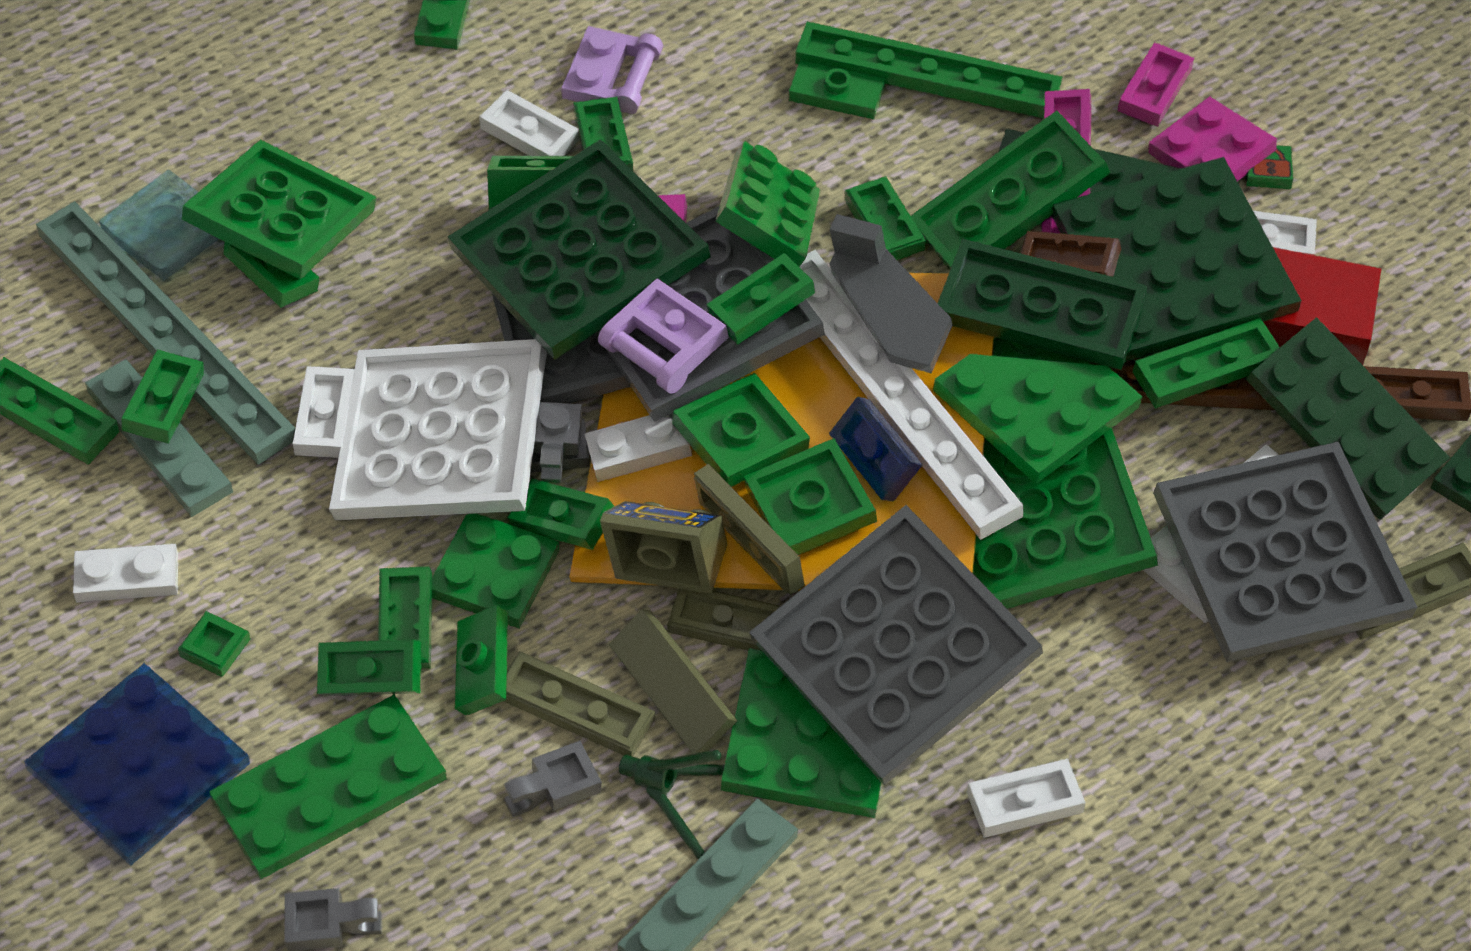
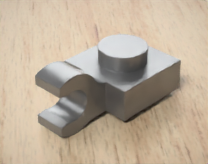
M540 402L533 453H541V481L561 483L564 454L578 455L582 404Z
M579 740L532 758V774L516 777L504 784L508 796L504 797V801L512 817L534 809L544 799L548 800L552 810L555 811L601 793L602 781Z
M339 888L285 893V945L288 951L343 947L342 932H350L355 935L382 934V913L378 911L377 898H362L342 902Z

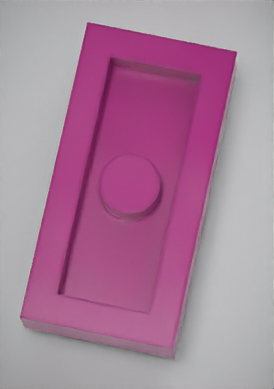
M1154 42L1119 99L1117 111L1158 127L1189 76L1193 67L1194 57Z

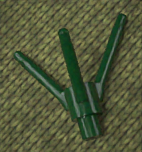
M719 750L703 751L667 759H658L648 755H644L641 758L627 754L624 755L619 764V773L634 778L636 785L646 788V793L660 806L695 857L700 859L705 851L668 799L667 793L672 789L678 776L723 775L724 765L705 764L719 760L721 752Z

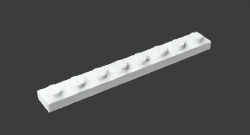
M816 250L808 253L800 268L814 282L815 294L806 300L823 322L825 335L820 337L821 340L980 540L1022 518L1023 504L914 370L889 361L832 274L830 267Z

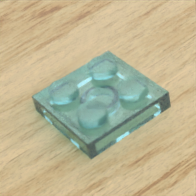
M169 169L99 220L101 229L118 246L163 281L219 240V238L181 220L183 205L197 194L198 191Z

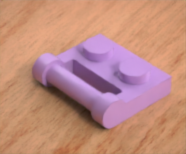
M588 26L563 83L562 98L581 102L617 97L621 112L635 114L642 100L640 91L652 62L656 61L661 54L663 42L653 34L646 33L640 37ZM626 55L634 56L635 60L624 86L618 90L612 89Z
M656 279L605 324L599 333L598 342L612 353L620 352L657 378L656 383L659 387L673 394L682 388L688 374L726 341L729 336L725 324L659 279ZM635 328H638L674 353L675 356L667 362L629 336V334Z

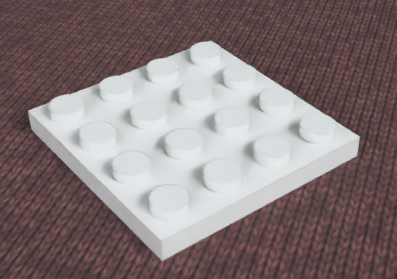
M536 339L358 350L342 448H340L329 506L335 520L525 511L547 351Z

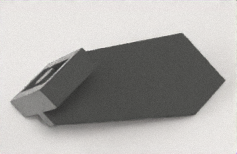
M836 214L829 229L835 252L829 263L832 274L891 363L932 373L952 328L951 317L886 249L881 225Z

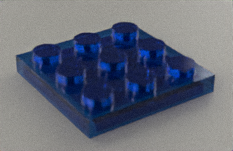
M143 663L28 757L24 763L27 770L122 859L132 866L211 798L209 791L232 780L250 764V759L243 749L147 664Z

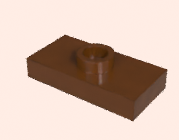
M1027 231L1021 254L1113 277L1121 245L1119 238Z

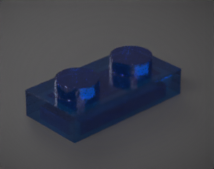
M856 397L829 432V435L835 439L841 450L881 500L894 502L923 466L870 399Z

